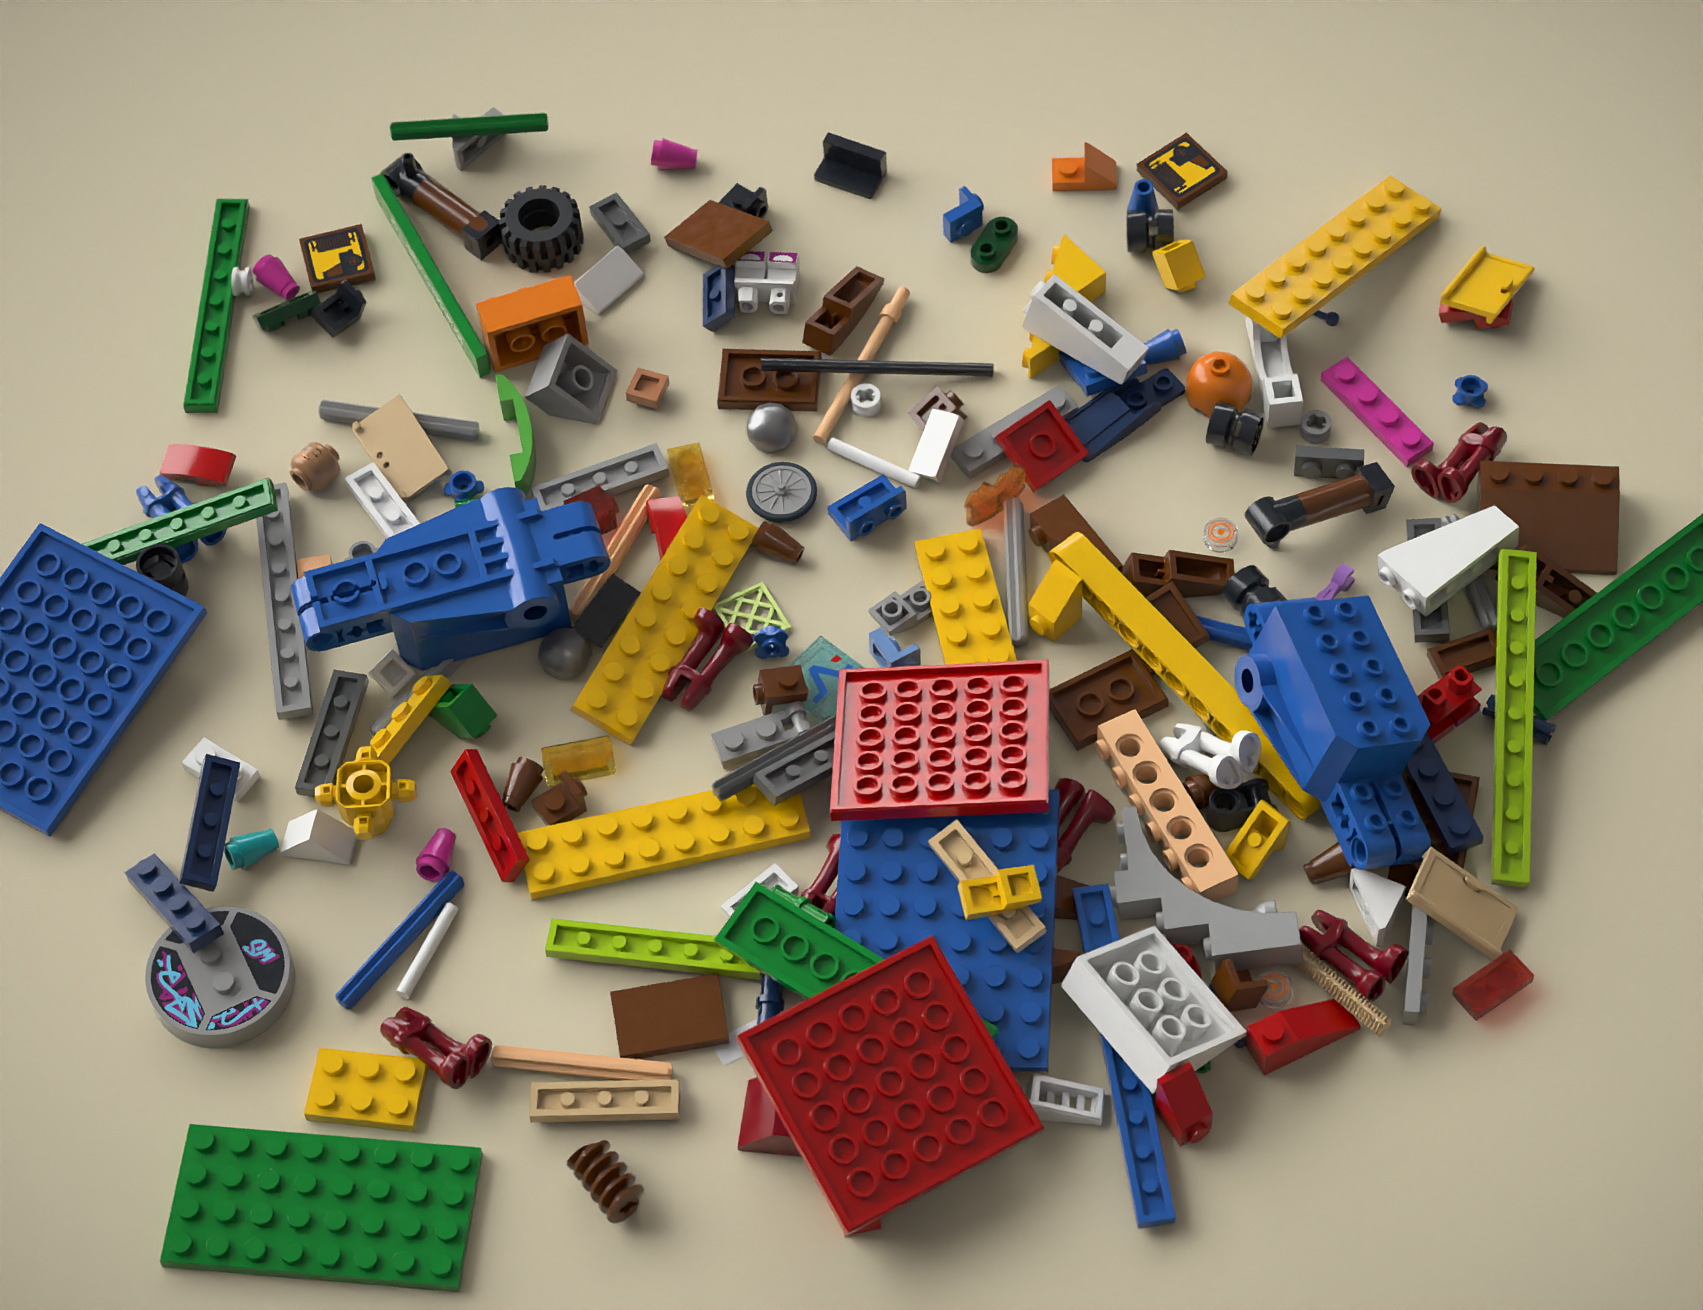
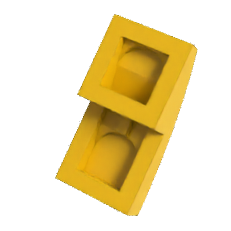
M1034 865L1000 869L996 876L961 880L958 884L966 920L1016 910L1041 902L1042 900Z

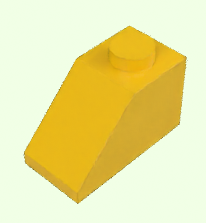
M1058 560L1051 564L1028 604L1031 628L1038 635H1045L1053 642L1059 639L1082 618L1083 579Z

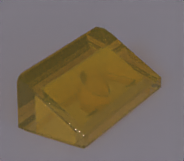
M608 735L541 748L548 786H555L561 783L559 773L565 769L572 779L578 777L581 781L616 773L611 739Z

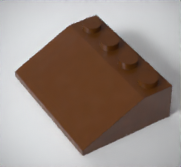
M1480 461L1477 480V512L1495 505L1519 526V536L1516 548L1528 543L1569 573L1617 574L1620 506L1619 466ZM1499 561L1489 569L1498 570Z

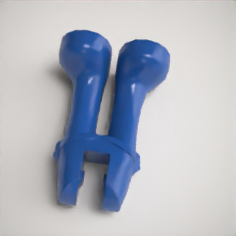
M162 474L154 479L159 491L162 493L158 498L145 485L140 486L136 490L137 497L143 507V513L149 518H155L193 504L185 496L182 487L176 485ZM227 529L199 539L205 545H215L223 539ZM196 539L174 547L182 563L189 562L195 557L199 544Z

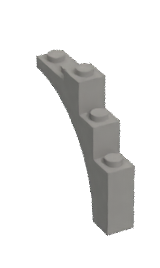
M1136 806L1122 808L1123 822L1117 823L1119 844H1126V853H1120L1122 871L1114 872L1115 886H1109L1113 908L1118 907L1121 921L1156 916L1157 928L1161 934H1166V939L1169 943L1187 945L1203 942L1206 960H1213L1215 973L1225 959H1232L1236 971L1303 962L1296 912L1260 913L1238 910L1213 902L1188 889L1165 869L1151 851L1141 830Z

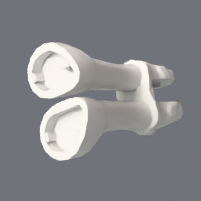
M1177 723L1174 726L1173 733L1176 738L1164 737L1158 745L1166 758L1183 768L1193 767L1209 776L1210 781L1215 786L1224 789H1233L1239 786L1243 780L1241 770L1246 773L1253 772L1261 753L1260 738L1253 732L1247 730L1239 731L1234 735L1232 742L1229 743L1211 735L1204 727ZM1207 752L1215 756L1210 758L1205 756V753Z

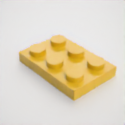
M319 1048L304 1116L309 1121L415 1132L429 1067L418 1058Z

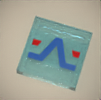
M821 635L789 665H801L808 691L807 701L802 703L808 712L822 722L836 715L839 670L865 668Z

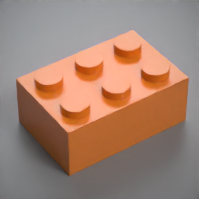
M571 275L554 278L545 283L521 288L515 292L491 297L476 303L483 341L495 373L538 360L544 345L566 334L571 335L583 345L589 344L582 302Z

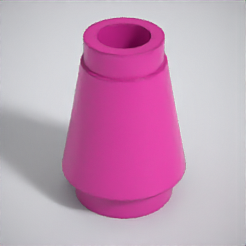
M662 138V141L654 140L650 165L658 166V170L695 169L698 150Z
M271 254L265 255L253 267L256 281L280 297H283L286 301L298 294L300 287L296 284L279 257H273Z
M447 828L437 829L436 833L417 856L416 871L423 879L438 882L450 871L456 835L453 831Z

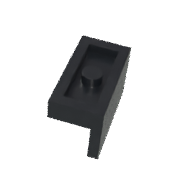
M828 132L823 140L824 158L814 173V180L871 199L887 174L886 152Z

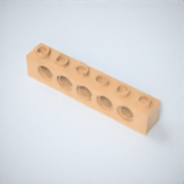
M1134 709L1098 725L1097 741L1094 743L1096 751L1101 760H1107L1112 767L1111 773L1116 785L1119 788H1125L1129 795L1130 807L1136 806L1138 815L1141 814L1146 822L1145 829L1150 840L1153 843L1158 842L1162 848V857L1167 868L1170 871L1175 870L1180 878L1179 881L1188 889L1213 902L1236 893L1239 874L1137 711ZM1126 753H1133V754H1135L1136 756L1127 757V756H1124V754H1126ZM1143 780H1149V781H1152L1153 783H1151V784H1143V783H1141V781H1143ZM1164 807L1170 810L1167 812H1162L1157 809ZM1184 835L1188 838L1180 840L1176 839L1174 836ZM1193 863H1201V864H1204L1205 866H1204V867H1201V868H1197V867L1192 866L1191 864H1193Z

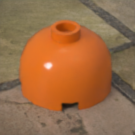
M1219 351L1205 354L1193 363L1187 374L1186 399L1191 408L1195 410L1196 407L1204 412L1205 417H1211L1218 401L1235 405L1238 412H1242V407L1247 402L1249 404L1251 400L1252 377L1247 365L1236 355Z

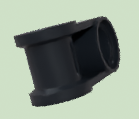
M1256 778L1241 783L1233 789L1220 787L1215 789L1211 793L1206 817L1209 826L1218 832H1228L1242 828L1260 800H1264L1278 811L1277 806L1272 804L1268 790L1270 787L1268 781L1263 778ZM1218 808H1227L1230 811H1221Z

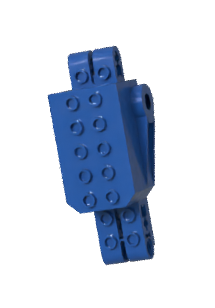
M504 487L490 491L480 499L470 501L385 539L375 553L304 572L305 576L293 582L291 592L305 644L309 650L317 652L326 651L393 632L400 657L408 665L423 671L430 667L438 666L442 661L454 659L453 662L539 639L545 637L556 628L569 627L572 629L564 585L602 574L610 567L611 561L594 509L590 503L578 501L541 511L537 498L527 500L522 490Z
M1369 595L1320 601L1311 597L1284 600L1282 602L1273 601L1249 604L1245 610L1244 621L1253 646L1249 654L1240 656L1235 666L1234 679L1238 697L1244 705L1249 707L1251 714L1301 789L1320 800L1349 866H1355L1358 870L1423 862L1422 856L1431 847V840L1402 779L1401 773L1422 741L1430 726V722Z

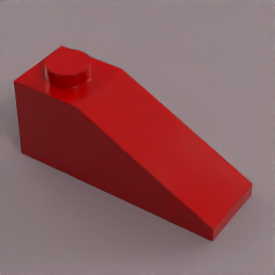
M1335 999L1280 1010L1247 1026L1245 1047L1265 1076L1360 1030L1361 1025L1356 1017L1347 1011L1344 1006Z

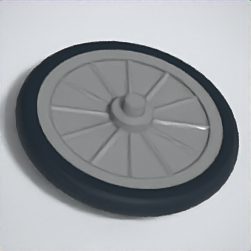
M775 462L760 468L752 475L747 484L746 498L750 508L761 518L779 523L790 522L804 516L813 507L817 498V484L812 474L802 466L791 462Z

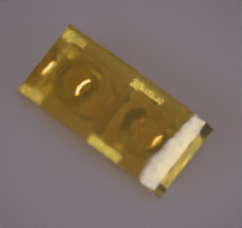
M700 442L667 449L677 495L680 496L683 506L695 505L701 494L714 501Z

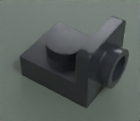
M737 183L718 202L761 219L768 210L767 191L761 186L755 192H752Z

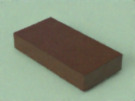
M1491 627L1427 649V657L1439 680L1458 665H1462L1469 673L1496 665L1497 636Z

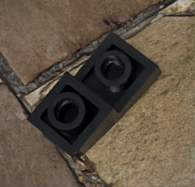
M612 574L572 628L602 648L619 622L623 621L641 592L615 574Z

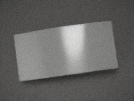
M922 580L902 595H899L896 591L870 608L868 612L889 636L896 635L918 626L932 616L929 601L931 597L930 592L925 588L924 580Z

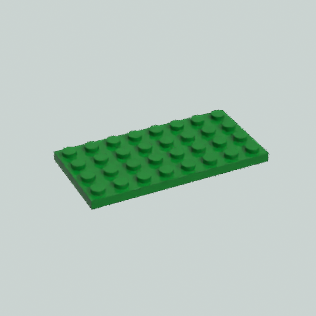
M189 1124L160 1263L162 1267L459 1292L483 1157L482 1148Z

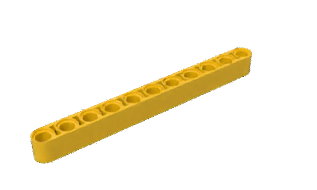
M1075 532L1049 551L1051 563L1058 560L1083 579L1082 597L1221 740L1231 743L1237 732L1246 730L1258 735L1261 741V753L1253 773L1258 778L1268 781L1269 790L1297 818L1305 820L1322 807L1319 799L1301 789L1251 714L1249 707L1244 705L1238 697L1237 691L1082 533Z

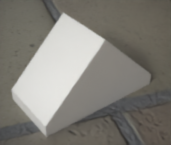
M316 809L288 823L280 853L281 856L350 865L357 836L353 828Z
M1353 868L1351 869L1349 888L1376 947L1384 944L1403 905L1406 886L1367 870Z

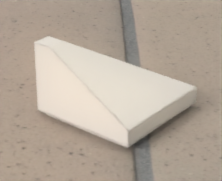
M393 649L368 672L391 698L416 675L412 668Z

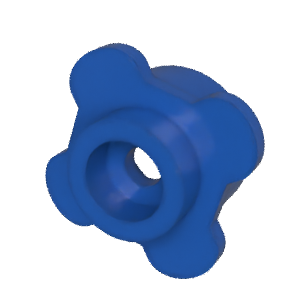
M1466 375L1455 381L1457 391L1453 395L1452 401L1456 405L1461 406L1464 404L1474 406L1475 408H1482L1485 405L1484 392L1488 390V384L1475 375Z
M469 471L454 473L449 483L444 486L445 494L453 496L458 501L471 500L476 494L484 491V483L480 480L476 481L474 474Z
M776 626L762 628L754 635V641L758 646L755 650L756 657L766 659L767 657L787 656L789 654V647L786 646L788 633Z

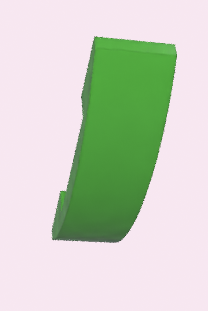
M498 374L495 377L503 419L505 421L517 418L523 451L510 454L515 488L522 490L527 496L536 468V448L527 407L521 395L503 374Z

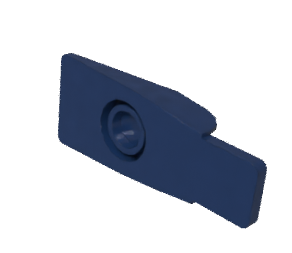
M1164 368L1142 382L1134 378L1124 382L1122 385L1119 384L1108 388L1065 418V421L1089 452V455L1082 461L1085 463L1092 461L1129 436L1156 415L1163 406L1185 393V386L1168 368Z

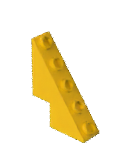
M1064 235L1061 238L1060 246L1054 245L1051 264H1054L1052 271L1047 270L1044 283L1055 274L1084 298L1092 302L1106 292V272L1071 239ZM1030 333L1029 341H1032L1031 348H1025L1022 367L1028 368V377L1031 379L1059 359L1058 352L1061 350Z

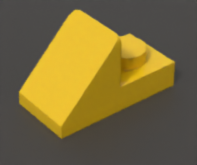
M1264 800L1259 801L1225 851L1234 868L1248 880H1254L1273 850L1282 851L1285 848L1291 823L1288 818Z

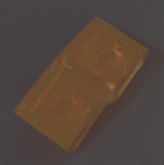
M1013 463L1006 473L1003 472L998 476L994 486L984 481L977 491H971L964 504L967 525L973 527L991 519L1003 511V503L1006 499L1018 497L1025 489V468Z

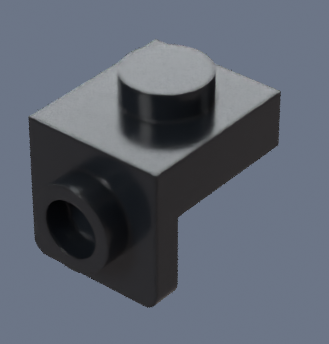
M344 280L339 284L334 295L313 308L310 316L334 338L361 319L367 301L360 290L353 287L347 280Z

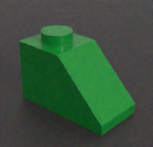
M452 683L428 714L458 738L477 739L483 736L491 728L489 723L498 716L473 684Z

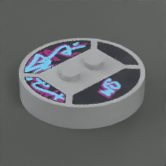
M217 906L206 908V910L221 925L224 935L196 953H193L169 927L153 947L148 958L145 973L147 993L162 1025L178 1039L203 1048L233 1047L246 1043L266 1032L286 1010L292 997L295 983V970L289 949L281 932L272 922L264 916L245 908Z

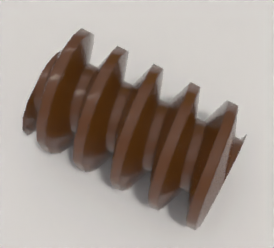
M607 1140L585 1145L570 1156L567 1160V1166L573 1170L574 1176L579 1181H582L583 1188L590 1192V1197L599 1204V1209L604 1214H607V1219L610 1223H619L626 1220L637 1210L639 1198L644 1193V1187L641 1184L633 1185L636 1177L632 1173L625 1174L627 1165L624 1162L616 1163L619 1155L616 1151L608 1152L611 1144Z

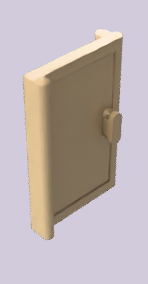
M400 394L358 423L356 421L352 424L353 433L370 459L375 463L404 503L411 500L444 475L450 476L452 474L451 469Z
M1430 847L1422 856L1424 860L1406 900L1490 959L1494 960L1502 956L1501 947L1518 907Z

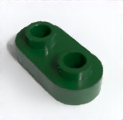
M996 217L987 223L970 251L971 265L975 270L981 273H992L1002 266L1018 241V226L1014 220L1008 217Z

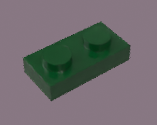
M311 290L254 314L252 317L257 328L261 330L266 328L268 332H272L286 325L284 320L295 315L297 319L310 316L313 308L321 304L317 292Z

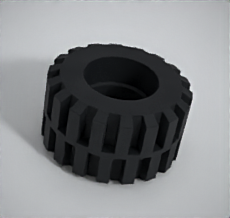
M539 185L537 189H533L532 186L527 187L523 193L520 191L513 194L514 199H508L504 203L505 208H501L499 219L503 246L509 260L512 263L517 262L518 267L523 270L528 267L530 272L537 273L538 270H543L544 273L551 272L550 269L552 268L559 270L564 268L565 262L570 264L574 261V255H579L582 250L581 244L584 242L580 211L575 199H571L570 194L566 191L560 193L559 188L553 186L551 189H547L546 185ZM539 227H551L544 231H532Z

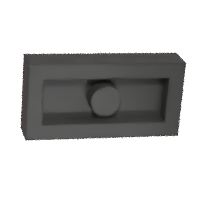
M617 192L589 206L590 215L615 246H619L627 254L651 242L650 233Z
M1296 445L1294 476H1302L1309 479L1319 477L1340 480L1355 475L1358 467L1364 466L1365 449Z

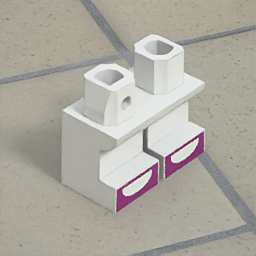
M748 251L736 261L737 269L734 282L736 300L739 302L741 312L754 313L757 311L758 303H769L770 311L774 314H786L790 304H795L800 277L798 253L769 252L768 267L766 252Z

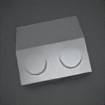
M566 334L544 345L525 398L550 416L595 424L600 419L617 369L571 335Z

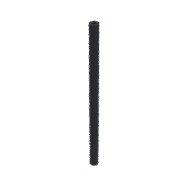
M761 358V371L988 377H993L994 373L993 363Z

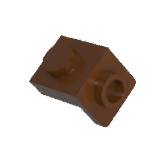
M801 665L762 669L759 671L758 684L753 685V698L755 705H761L763 716L772 713L773 705L807 701L808 691Z

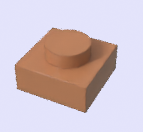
M637 368L625 393L626 400L658 409L670 384L669 376Z

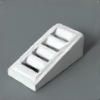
M1033 1074L1027 1085L1026 1097L1040 1120L1101 1125L1103 1121L1106 1089ZM1039 1094H1045L1044 1102L1039 1101ZM1055 1095L1061 1096L1060 1105L1054 1104ZM1070 1097H1076L1075 1108L1069 1107ZM1085 1098L1091 1099L1090 1112L1084 1110Z

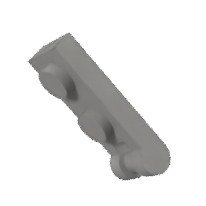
M800 701L792 702L783 710L712 733V742L723 769L758 758L812 728V723L805 718L807 711L804 704ZM793 723L794 727L785 731L783 726Z

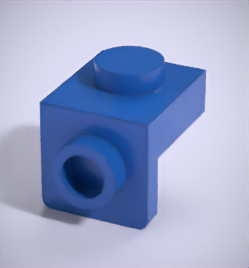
M966 186L959 188V206L943 214V235L950 243L970 235L975 229L983 226L982 211H984V204L981 198L976 193L972 194Z

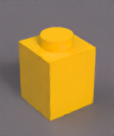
M1179 239L1152 252L1166 289L1178 290L1179 293L1186 292L1197 286L1196 281L1206 277L1192 240Z

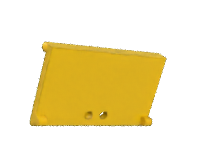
M1481 246L1443 291L1440 304L1486 317V322L1491 324L1535 271V268L1528 264L1487 253V248Z

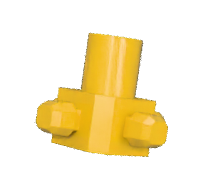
M372 746L359 748L356 754V761L345 762L337 770L336 786H333V783L321 784L315 788L316 804L326 807H334L337 804L341 819L349 826H354L355 834L359 840H370L373 836L382 834L389 828L391 820L395 816V800L403 803L417 798L416 782L410 779H398L395 782L391 767L383 760H378L376 750Z

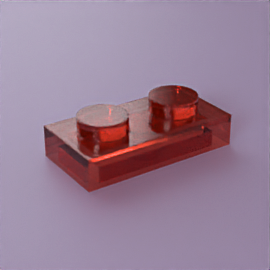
M1509 949L1455 986L1452 995L1472 1018L1477 1021L1532 983L1534 974Z

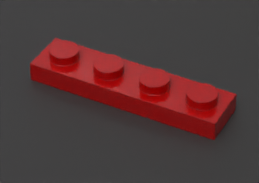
M465 749L450 773L501 881L514 882L530 859L478 750Z

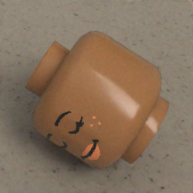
M311 442L292 458L290 475L302 490L306 492L309 490L314 492L322 491L338 477L340 473L338 463L340 456L329 444L323 446L317 442Z

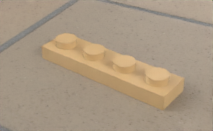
M958 820L951 823L928 841L929 846L958 882L961 880L996 876L998 872L997 867ZM1029 906L987 916L1017 954L1047 932L1046 927Z
M679 1079L531 1083L529 1114L531 1123L679 1119Z

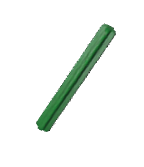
M543 112L398 121L391 123L390 135L394 141L546 132L549 128L547 113Z

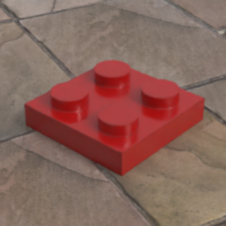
M1048 400L997 434L994 438L1033 493L1089 455V452L1051 400Z

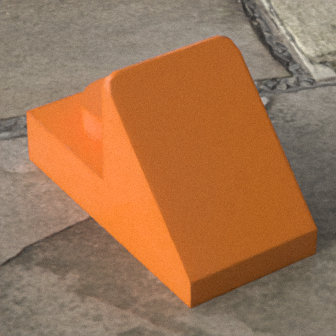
M1084 142V157L1052 158V191L1117 190L1116 160L1091 144Z

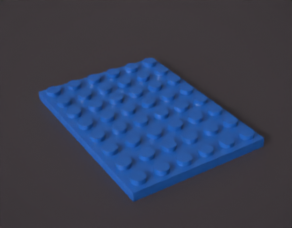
M39 523L0 577V810L50 837L208 612L199 603Z
M1049 789V812L841 821L834 929L883 959H887L933 935L979 1016L999 1028L1000 1034L994 1042L1011 1071L1048 1072L1060 812L1059 789ZM956 820L960 822L998 870L1034 865L1042 900L1041 902L1029 905V908L1043 923L1047 932L1018 954L988 917L965 919L958 890L959 882L929 846L928 841Z

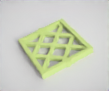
M763 581L741 592H736L735 595L716 603L713 607L716 615L724 622L725 627L729 623L723 614L732 616L730 623L734 624L737 617L748 619L747 625L743 629L751 636L758 632L750 630L753 621L765 623L763 628L774 625L781 627L786 632L791 631L790 624ZM754 592H759L756 601L745 598ZM763 594L770 604L761 602ZM733 602H737L734 611L723 608ZM742 603L753 606L751 614L739 612ZM758 607L769 609L767 618L755 616ZM774 611L780 621L772 620ZM754 641L747 651L758 647L757 643Z

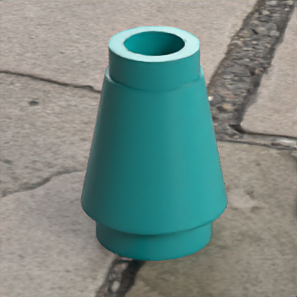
M270 828L265 831L230 837L229 842L225 843L224 854L233 870L239 868L245 870L273 852V850L278 849L279 842L274 831Z

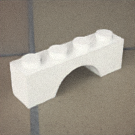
M1246 316V327L1267 427L1277 428L1301 425L1303 398L1298 375L1292 372L1286 335L1280 339Z

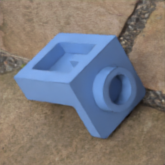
M881 627L869 633L870 653L880 667L921 666V650L917 644H913L901 651L895 638H888Z

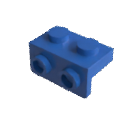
M883 474L827 506L828 515L851 542L860 536L868 535L875 527L885 521L900 516L907 509L906 491L902 486L895 488Z

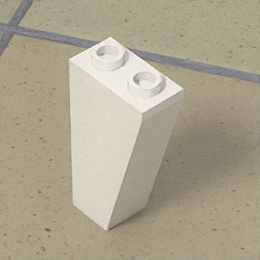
M1054 274L1046 283L1041 280L1031 291L1029 296L1032 299L1023 311L1026 317L1022 328L1120 385L1140 366L1148 347Z
M1494 505L1381 552L1378 555V577L1386 587H1393L1401 594L1408 607L1417 609L1426 617L1498 562L1501 549L1513 550L1518 546L1519 526Z

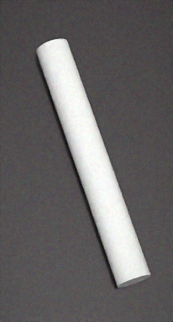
M831 438L828 443V450L916 489L921 482V476L836 438Z
M447 902L396 990V994L399 997L409 999L459 910L454 904Z

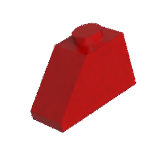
M1189 1061L1157 1079L1156 1114L1180 1147L1189 1141L1195 1143L1202 1140L1212 1129L1213 1112L1195 1070Z

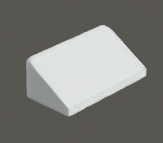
M616 246L581 276L574 285L581 302L600 315L644 276V273L622 248Z
M932 409L908 471L940 483L963 425V418L953 413Z

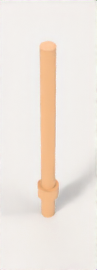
M899 287L890 304L884 306L879 315L880 321L858 360H873L891 327L897 325L902 316L901 309L910 295V291L907 288ZM849 373L813 436L817 443L825 444L848 404L851 392L858 386L864 374Z

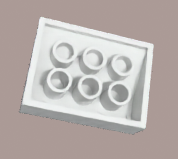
M1155 926L1078 956L1061 984L1062 988L1152 1094L1157 1091L1158 1078L1188 1061L1196 1071L1239 1041L1247 1033Z

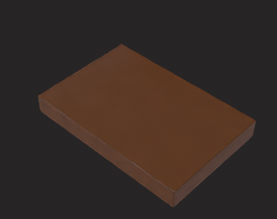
M709 200L664 238L669 247L728 269L772 233L773 229L769 221Z
M723 349L717 399L718 409L755 410L760 405L776 403L782 404L790 411L817 412L821 373L761 371V358L822 359L821 351Z
M1133 649L1050 689V711L1077 751L1097 741L1098 725L1134 709L1140 718L1144 719L1169 706L1168 698Z
M718 973L610 991L620 1058L641 1059L730 1043Z

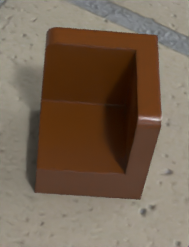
M1232 959L1223 960L1211 980L1217 998L1229 1012L1256 1008L1269 987L1266 979L1253 981L1248 969L1236 971Z

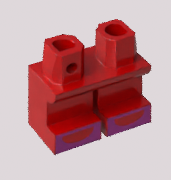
M1462 665L1452 669L1450 673L1430 685L1417 696L1430 722L1427 731L1434 744L1452 732L1454 726L1457 728L1480 711L1481 703L1474 696L1483 689L1473 681V676Z

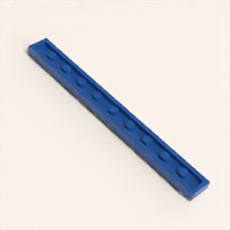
M1109 884L1073 888L1072 896L1083 953L1086 954L1120 940ZM1099 1031L1137 1228L1175 1224L1176 1216L1151 1092Z

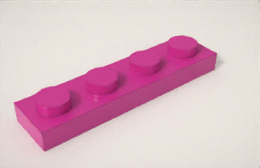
M1345 357L1321 373V382L1406 467L1433 451L1434 443L1348 357Z

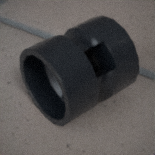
M1154 209L1152 214H1147L1145 210H1127V252H1146L1148 247L1158 250L1173 243V209ZM1149 226L1157 227L1156 235H1149Z
M1218 401L1209 420L1206 443L1222 448L1230 444L1234 451L1252 456L1261 437L1265 415L1249 409L1238 412L1237 406ZM1241 422L1242 425L1239 431L1238 437L1234 436L1237 423Z
M156 544L147 547L138 555L136 560V570L138 573L183 596L187 595L189 589L188 580L183 570L180 556L175 548L165 544Z
M1249 565L1235 573L1228 580L1222 592L1223 597L1235 610L1241 611L1243 619L1246 607L1249 604L1287 600L1276 587L1269 588V579L1255 565Z

